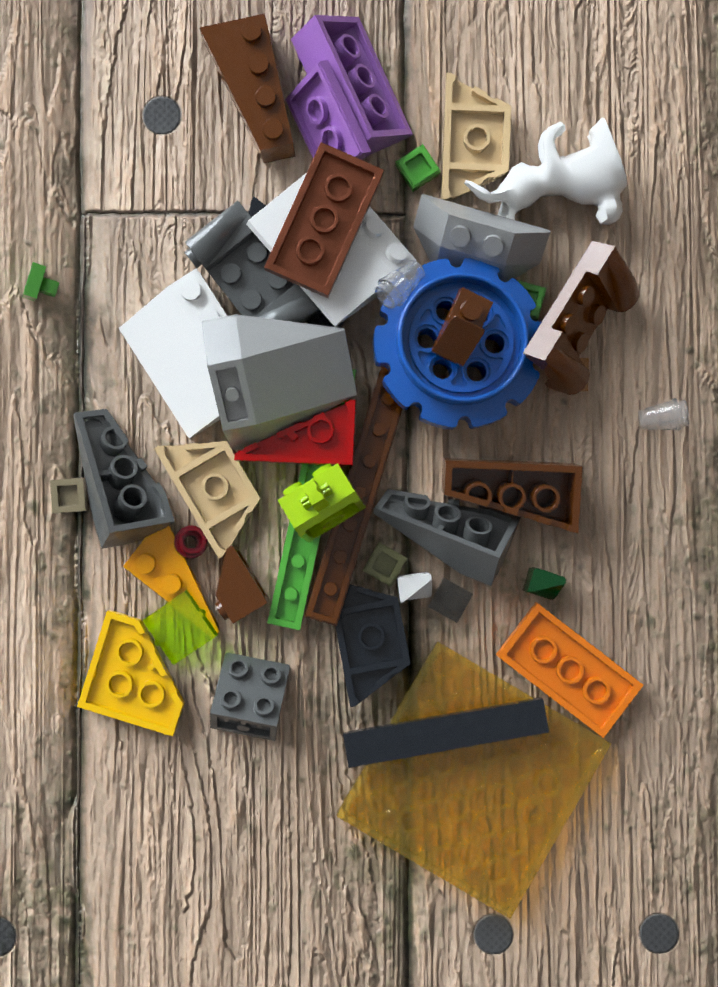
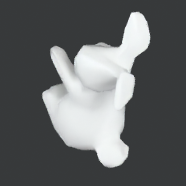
M601 118L589 130L587 137L590 147L567 156H560L555 146V139L562 135L566 128L565 124L559 122L548 127L541 134L538 143L541 165L530 166L523 162L517 164L509 170L504 181L493 192H489L468 180L464 184L479 199L489 204L501 201L497 215L515 220L517 212L530 207L541 197L564 196L583 205L597 206L598 210L595 216L599 223L610 225L615 223L623 212L620 193L625 189L627 179L605 118Z

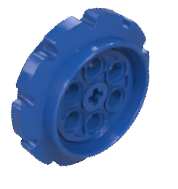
M446 258L432 261L414 270L412 274L414 283L406 284L403 281H399L389 292L381 306L379 315L386 320V324L378 325L374 330L373 356L375 365L377 367L383 366L389 372L384 377L382 384L391 398L403 410H407L410 406L418 407L420 410L419 420L421 422L448 430H453L457 427L458 420H465L470 429L490 425L507 415L506 403L519 406L531 393L539 379L540 373L533 368V362L523 354L541 324V321H534L530 317V313L534 310L536 304L527 290L515 278H511L507 282L501 281L498 277V267L471 258H465L458 268L453 267ZM463 287L492 301L493 304L482 326L485 330L484 335L464 366L461 367L432 353L433 347L423 348L420 346L417 337L428 335L435 344L445 320L437 316L436 309L446 308L450 311L459 289ZM494 340L497 342L500 348L499 353L489 352L485 347V341ZM437 364L445 366L449 372V377L445 379L436 377L433 373V366ZM476 367L479 369L482 379L480 381L471 380L467 376V368Z

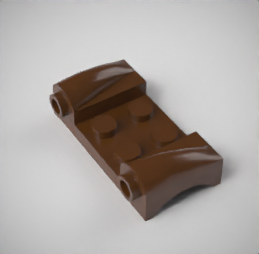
M595 241L590 243L523 352L526 358L534 362L545 372L548 377L545 385L548 388L568 395H575L582 391L589 381L590 372L584 366L579 356L587 348L589 339L597 326L603 322L606 311L609 309L616 312H626L638 301L640 290L635 277L615 246Z

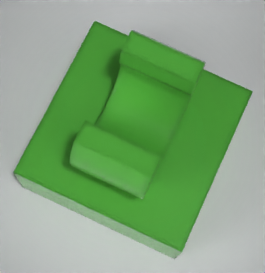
M33 262L22 298L35 302L39 292L55 297L59 282L44 278L46 266Z

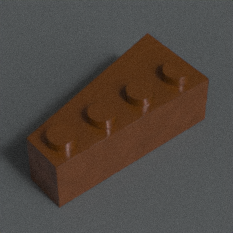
M265 13L200 27L204 44L228 89L232 101L263 163L296 157Z
M443 458L441 491L447 496L578 534L583 466L576 463Z

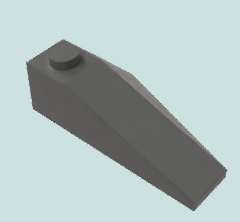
M107 409L75 412L73 418L92 517L101 549L134 543L172 525L175 521L165 490L159 482L155 483L146 470L147 465L143 459H138L128 445V438Z
M391 489L386 490L373 512L460 574L492 586L503 565L521 519L519 516L478 505V508L460 506L459 500L448 499V503L430 501L427 495Z

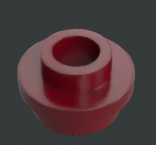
M193 525L181 528L174 538L176 551L187 559H194L202 555L208 544V540L201 528ZM186 537L195 539L196 546L194 548H188L185 545Z

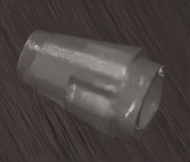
M411 260L408 264L379 279L378 286L375 287L377 298L389 309L402 306L425 276L423 267L417 261Z
M677 398L644 410H638L640 429L681 431V427L689 426V413L686 401H677Z

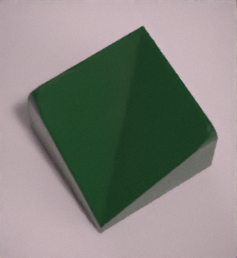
M532 567L529 568L522 591L553 600L562 590L567 579L563 576Z

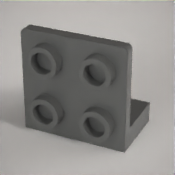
M226 653L210 711V728L275 741L290 666L284 663Z

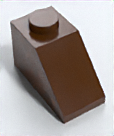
M232 545L226 549L216 590V597L219 601L215 603L223 619L227 620L230 618L233 624L270 601L237 545Z

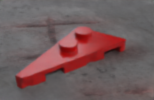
M349 400L341 406L313 416L312 419L277 432L274 436L248 445L235 453L234 460L326 465L329 463L335 465L338 463L340 466H353L356 400Z

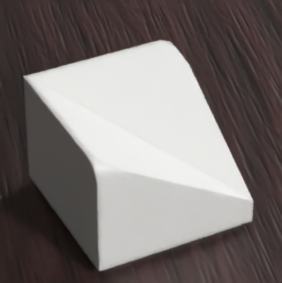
M428 572L399 575L397 577L400 603L406 600L431 597L432 579L431 574Z

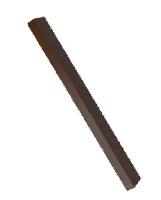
M383 366L380 369L353 457V466L350 467L347 476L366 508L331 529L305 617L337 626L403 410L391 398L382 384L384 377L389 374L387 368Z

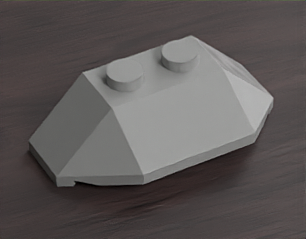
M425 194L421 195L413 226L430 262L446 258L453 267L458 268L465 258L475 259L499 268L498 277L503 282H507L511 278H517L540 264L551 231Z

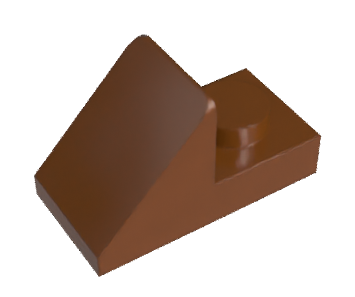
M460 288L431 352L461 367L464 366L484 335L485 330L482 326L493 302L466 288Z

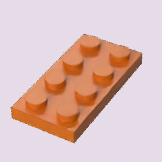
M535 602L495 654L602 738L606 736L644 686L537 602Z

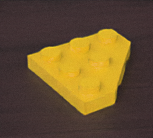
M107 610L77 707L173 737L185 703L142 619Z

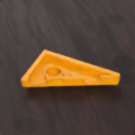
M168 526L145 537L123 567L215 638L220 632L216 619L201 592L202 589L191 566L188 565L184 557L178 554L174 547L175 535L171 527Z

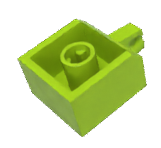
M329 463L318 468L312 474L314 476L313 479L303 485L301 482L294 483L283 491L284 496L278 499L279 504L298 535L309 543L366 508L338 463L334 466H331Z

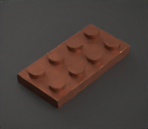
M321 142L264 266L265 271L329 298L382 180L384 170Z

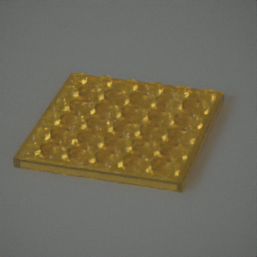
M436 641L388 724L533 699L534 697ZM544 704L549 733L364 765L339 807L336 816L511 919L611 743Z

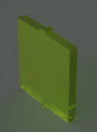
M188 590L142 620L155 638V645L162 648L173 665L218 636L205 616L206 611L199 608Z

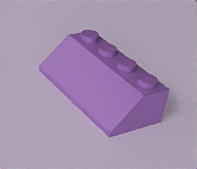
M314 15L291 38L297 52V57L302 63L306 74L319 61H329L371 149L367 156L413 135L359 17Z

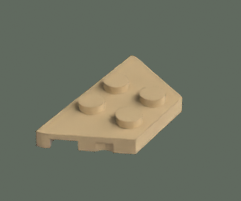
M452 73L446 74L441 199L451 201L471 192L464 184L466 180L482 187L507 176L510 157L511 105L498 98L489 97L485 91L476 86L474 88L469 87L456 79L457 76Z
M221 441L155 447V452L218 559L224 557L226 549L233 544L262 499L240 461L234 460L235 453L229 442Z

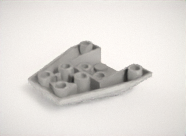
M237 314L202 321L207 368L222 429L232 450L242 449L255 442L258 443L276 435L277 432L312 419L313 416L326 412L357 395L345 328Z

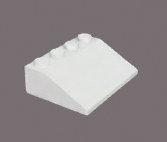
M307 173L249 219L246 224L270 252ZM369 206L329 298L303 287L301 288L336 327L397 284L417 260Z
M197 268L165 288L119 327L120 332L189 439L220 420L207 368L202 321L227 316Z

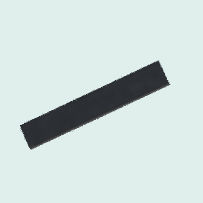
M542 697L347 731L343 732L348 766L352 768L549 733L544 700Z

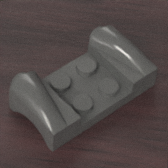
M236 201L185 241L189 248L184 253L196 268L203 265L241 315L305 323L321 313V310L299 285L265 271L264 266L271 252L246 225L252 217L239 201Z

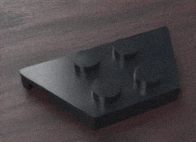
M350 584L338 624L335 627L350 707H355L411 663L398 597Z

